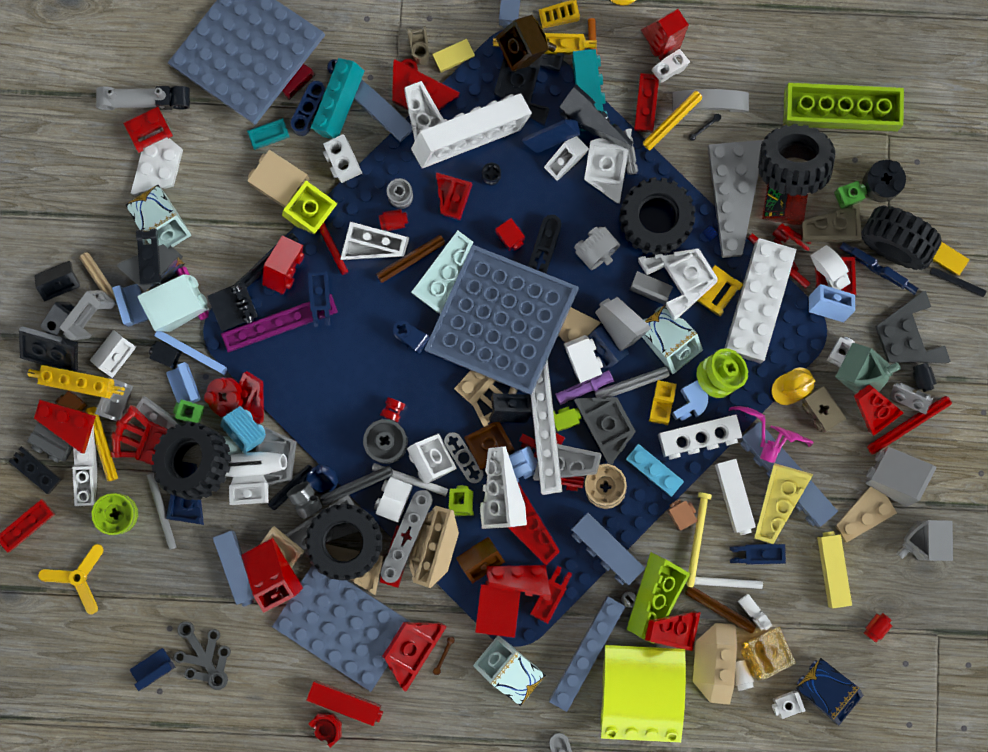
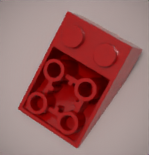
M274 538L241 555L252 594L263 613L295 597L303 589Z

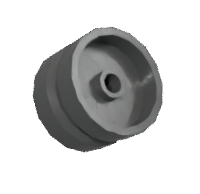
M381 419L373 422L367 428L363 437V445L366 453L373 460L382 464H391L404 456L408 448V438L404 429L398 423L392 420ZM386 438L389 439L390 444L383 445V440Z

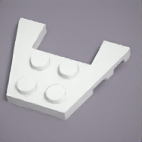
M699 249L678 251L672 255L663 256V254H658L651 258H646V256L638 258V262L646 275L665 267L681 292L682 296L666 302V307L674 320L678 319L718 280Z

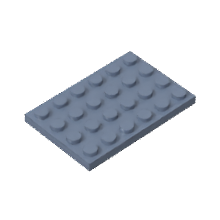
M311 566L301 581L303 589L288 601L272 627L371 692L388 667L383 658L384 652L403 622L411 621L350 581L328 578L326 575L319 573L315 566Z

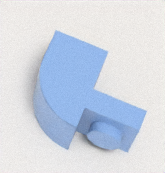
M698 380L680 390L688 404L672 413L675 420L679 418L681 421L692 416L691 411L695 417H698L706 409L708 394L703 391Z

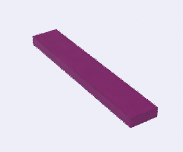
M330 294V315L338 313L332 294ZM310 301L221 333L227 352L229 353L313 322ZM317 311L319 319L325 317L324 311Z

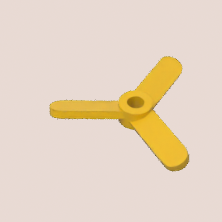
M100 544L93 545L74 571L43 569L39 572L38 577L43 582L69 583L74 585L88 614H95L98 611V606L86 580L87 575L103 554V546ZM77 574L81 577L80 581L75 579Z

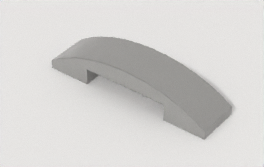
M695 89L672 93V112L694 91H698L702 95V100L692 110L749 112L748 92L725 89Z

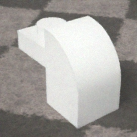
M826 245L810 255L816 270L825 276L829 287L841 290L851 283L847 272H849L847 266L832 248Z

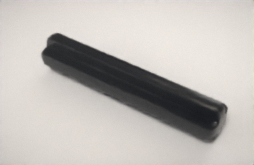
M311 465L305 466L292 481L285 485L267 503L272 510H276L288 499L287 492L294 486L306 482L307 474L313 467Z

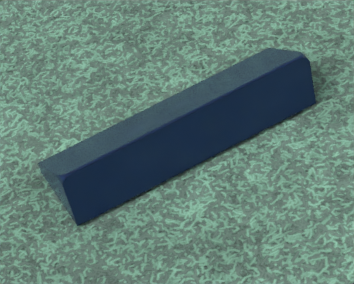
M564 119L524 137L522 142L534 152H542L580 135L578 122L576 120Z

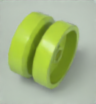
M725 348L718 350L700 362L697 367V379L703 391L709 396L724 398L745 385L748 379V369L741 355L734 350Z

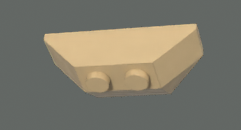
M435 506L427 514L408 558L413 583L431 588L448 572L459 534L453 510Z
M714 623L695 641L692 681L710 703L730 704L735 683L737 654L735 624Z

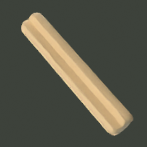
M88 252L83 253L79 259L99 289L116 301L111 285Z

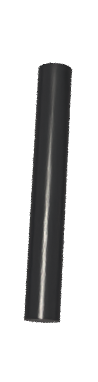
M932 267L930 274L981 297H984L987 292L985 289L938 268Z

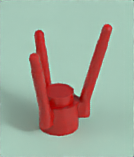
M783 223L772 234L776 237L773 241L777 244L783 245L782 241L786 243L791 239L806 251L810 250L808 246L800 241L802 240V235ZM793 261L792 267L798 271L799 269Z

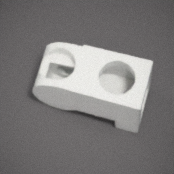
M678 49L655 65L651 71L662 83L673 75L683 72L690 61ZM677 56L682 60V64L676 59Z

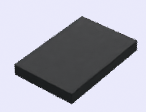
M21 326L19 329L21 359L77 372V341Z

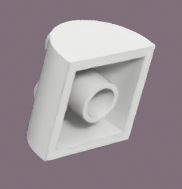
M439 434L419 441L407 448L409 458L415 464L418 476L423 480L424 484L430 483L457 469Z

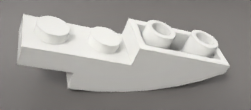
M93 425L85 454L80 453L73 447L74 466L72 469L75 506L94 505L96 502L97 446L94 439Z

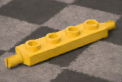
M545 33L549 42L555 44L557 48L554 52L548 50L544 54L564 53L572 55L573 51L597 48V40H585L584 34ZM493 38V46H499L496 38Z
M41 365L40 370H28V372L35 374L27 373L29 377L38 378L37 384L109 399L113 393L124 394V392L118 390L125 391L124 387L114 386V379Z

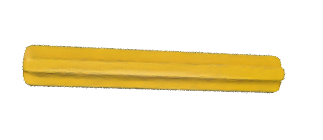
M694 91L643 141L644 147L651 150L702 100V95L698 91Z
M90 407L86 409V413L96 416L93 424L94 439L106 479L111 482L117 480L118 475L100 417L95 414L97 408Z

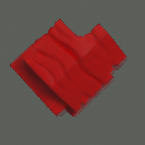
M319 713L308 723L311 728L315 729V736L320 741H327V745L330 748L342 737V722L334 713Z

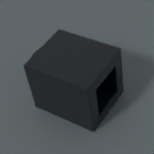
M157 341L149 350V358L175 369L182 351Z

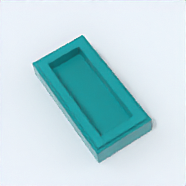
M283 118L247 131L254 150L290 138Z

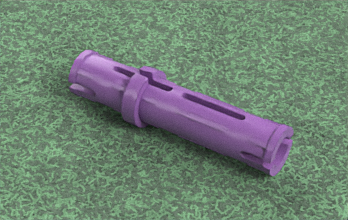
M607 370L599 376L574 385L555 395L559 404L562 405L588 392L597 391L598 388L614 382L610 371Z

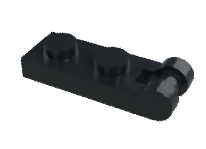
M157 228L150 229V231L136 230L140 285L161 284ZM145 239H151V244L145 245Z

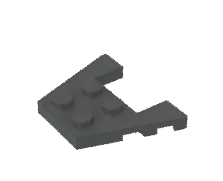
M926 291L918 294L875 326L888 363L928 362L946 364L951 362L945 345L925 351L913 317V313L931 307Z

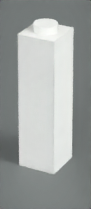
M733 459L715 464L734 533L739 532L740 535L752 533L751 529L756 528L737 460Z

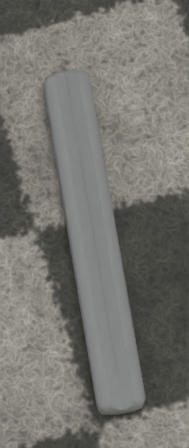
M662 367L595 391V397H613L669 376L668 368Z

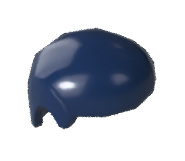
M316 465L306 477L312 488L319 493H325L327 490L331 492L338 484V476L335 470L328 465Z

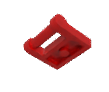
M159 107L123 123L138 153L160 140L173 137ZM163 128V131L139 142L138 139Z

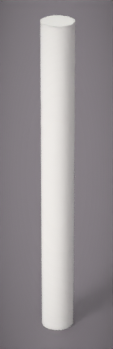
M374 463L372 471L375 472L384 468V466ZM392 469V478L443 496L447 495V488L433 483L424 484L421 479Z
M695 577L694 585L762 589L763 581Z

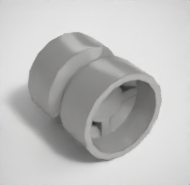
M399 178L394 179L388 184L387 196L391 205L398 209H404L412 203L413 192L409 182Z

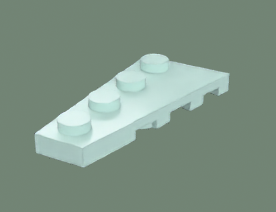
M457 231L411 293L441 314L473 241Z

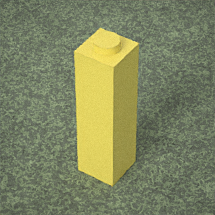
M834 531L822 533L823 537H817L828 608L852 606L841 534L835 535Z

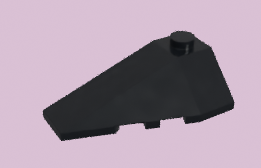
M576 84L559 107L560 117L563 120H576L579 128L629 150L632 147L633 141L616 124L611 125L609 123L610 119L607 117L608 115L604 111H598L594 105L596 102Z

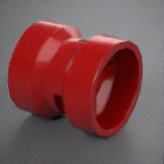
M387 397L386 407L380 415L398 423L400 419L399 414L404 410L406 404Z

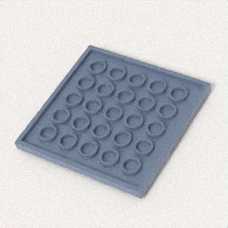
M217 0L168 61V64L256 125L321 42L325 34L277 0Z
M472 245L424 350L532 395L579 287Z

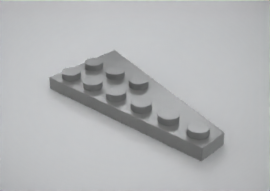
M763 140L709 144L707 147L722 258L738 257L743 254L759 174L758 164Z

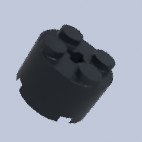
M880 160L873 164L867 170L862 180V184H864L867 190L866 195L880 203L888 202L895 198L904 189L906 184V174L900 163L892 160Z

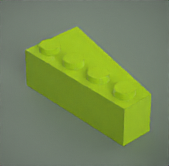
M650 552L627 630L645 639L649 620L669 616L690 573Z

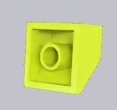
M305 181L284 208L282 216L296 227L315 234L338 203L311 183Z

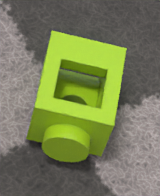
M569 407L558 410L559 414L557 415L553 411L556 432L579 425V419H582L578 408L570 410Z
M459 485L456 489H450L449 510H453L455 516L474 515L473 491L468 486Z

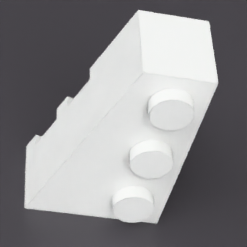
M350 222L340 260L405 256L409 237Z

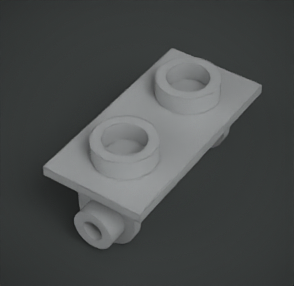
M902 382L893 385L890 399L923 414L927 413L928 407L933 401V398L930 397L931 395L921 391L913 393L914 388Z

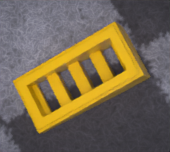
M569 0L538 10L542 29L578 22L580 19L576 0ZM572 8L573 15H569L568 9ZM560 10H564L565 17L562 18ZM555 11H556L557 17H558V19H556V20L554 19V15H553V12H555ZM546 13H549V17H550V21H549V22H547L546 15H545Z

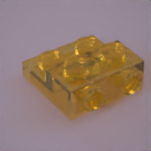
M775 627L762 635L755 636L741 643L743 647L741 654L746 660L748 659L751 665L749 672L757 681L765 680L796 664L780 627Z

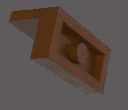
M489 537L456 557L472 584L486 575L487 566H500L505 563Z

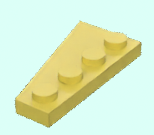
M774 463L755 539L774 544L813 474Z

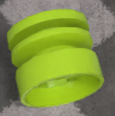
M106 494L100 497L95 502L91 511L95 527L101 533L107 535L124 534L130 531L138 519V508L135 501L123 494ZM115 509L121 512L118 519L112 516L115 513Z

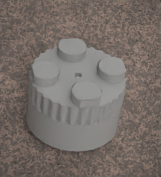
M595 227L588 233L589 238L585 241L581 240L574 247L576 249L575 253L590 270L597 268L603 262L609 265L613 261L610 256L620 246L619 242L605 227Z

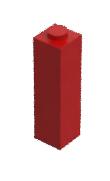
M317 680L313 681L306 699L308 702L374 726L375 722H380L384 712L380 710L382 706L380 704Z

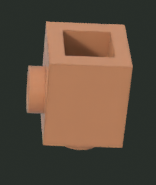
M679 499L670 504L671 508L667 512L678 531L697 522L694 515L696 510L691 502L687 503L686 500L681 502Z

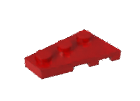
M870 384L854 395L867 429L873 436L904 414L903 411Z
M39 400L34 419L80 453L85 454L96 416Z
M546 565L487 566L488 587L510 592L514 590L522 591L527 596L535 594L543 596L545 600H550L551 594Z
M694 611L649 620L645 641L693 651L701 612Z

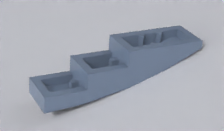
M361 80L354 100L399 142L403 141L413 131L412 125L374 89Z

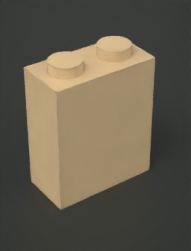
M271 150L262 154L259 159V165L256 169H252L248 175L250 186L284 208L304 182L309 181L306 173Z

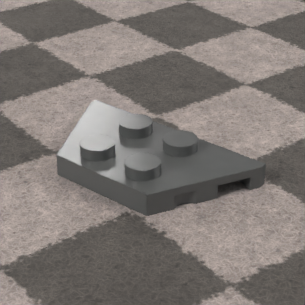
M617 397L575 398L574 402L607 464L613 465L619 453L623 451L626 443L635 433Z

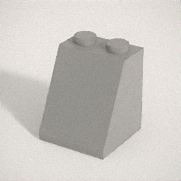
M887 447L877 453L875 457L877 462L874 467L871 466L866 474L868 479L865 484L904 507H908L920 501L937 467Z

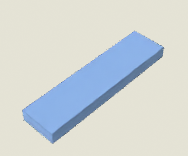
M156 331L154 336L223 375L227 373V367L170 335L162 331Z

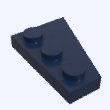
M181 462L180 464L184 478L189 477L198 469L197 464ZM170 494L166 519L204 525L201 500H187Z

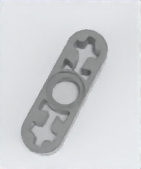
M453 432L447 434L444 444L466 479L470 483H479L483 478V471L480 470L468 447L459 434ZM451 436L458 438L456 443L459 448L461 445L464 446V449L457 451L455 455L452 452L456 450L455 447L448 445ZM462 452L467 453L470 457L469 461L465 464L458 461V456ZM472 461L475 463L472 466L473 470L480 472L477 480L469 478L471 475L469 469L466 471L463 469V467L469 466Z

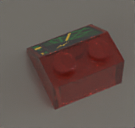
M768 184L762 220L800 226L804 222L808 194L806 196H790V194L785 193L784 195L779 193V190L774 191Z

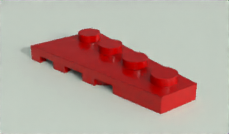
M518 483L525 503L527 525L508 528L547 565L560 550Z

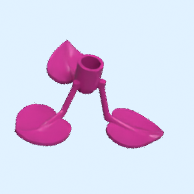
M734 406L729 408V411L741 410L761 420L762 442L760 447H763L760 458L765 461L775 463L778 453H780L786 440H789L790 443L795 440L802 441L808 447H811L814 443L812 440L796 432L772 425L770 428L780 433L775 442L768 440L765 443V415L749 407ZM782 435L785 436V437L783 438V440L781 441V443L779 444Z

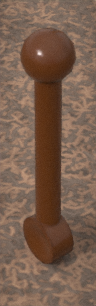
M448 637V643L437 667L433 669L434 675L441 673L440 668L451 644L455 642L454 637Z

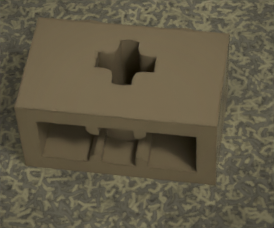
M824 386L801 400L803 410L806 414L812 416L814 419L813 424L818 431L827 432L846 419ZM824 407V412L820 414L818 411Z

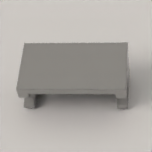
M114 379V386L125 388V391L118 390L124 392V394L113 393L110 399L101 397L95 414L117 422L118 419L122 418L133 386Z

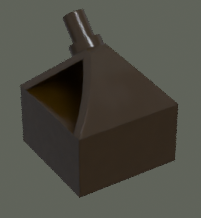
M533 15L515 19L495 37L512 72L530 66L548 50L554 52L557 48L555 44L549 42V39Z

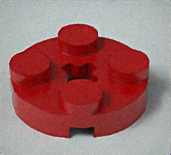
M217 378L208 385L204 400L214 413L224 417L239 406H242L243 399H241L240 394L242 389L232 378ZM223 393H226L227 401L222 398Z

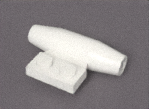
M271 452L230 454L231 462L228 464L230 471L225 475L233 477L229 485L230 505L269 503L268 483L263 475L285 470L287 467L286 456Z

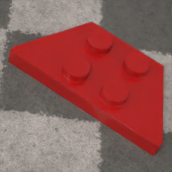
M394 59L393 103L408 110L404 88L420 81L424 84L438 110H441L447 103L459 97L460 92Z
M403 622L384 652L383 658L405 692L447 627L445 624Z

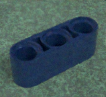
M313 81L308 85L291 119V127L298 136L307 135L311 129L326 91L323 83L320 81ZM319 88L322 90L319 95L312 94L315 89ZM308 105L313 106V110H312V111H310V112H305V111H304V108H305L306 106H308ZM304 122L305 126L302 129H297V123Z

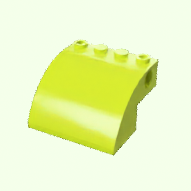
M605 645L602 673L601 739L681 743L686 688L685 649Z

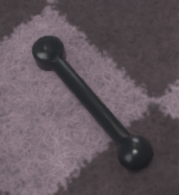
M715 114L711 121L694 134H690L689 140L694 141L696 136L714 122H719L721 115Z

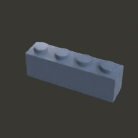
M586 513L571 529L573 532L571 536L579 544L583 541L588 546L586 551L593 557L597 555L602 560L600 564L607 571L611 569L616 574L614 578L621 585L624 583L630 585L645 569L589 513Z

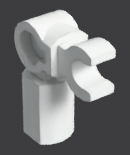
M746 594L738 601L749 617H753L752 621L760 631L763 629L768 630L772 626L768 617L763 612H759L761 609L749 594Z

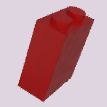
M487 581L485 585L481 584L475 633L515 638L521 591L514 590L510 592L488 587Z

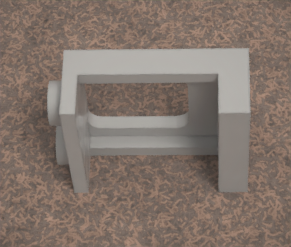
M103 290L87 291L59 328L64 331L63 334L70 340L89 339L92 335L84 329L87 322L98 309H112L117 302Z

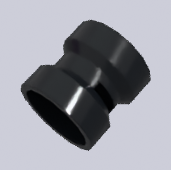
M493 162L484 165L482 169L484 183L490 186L499 183L501 179L499 165Z

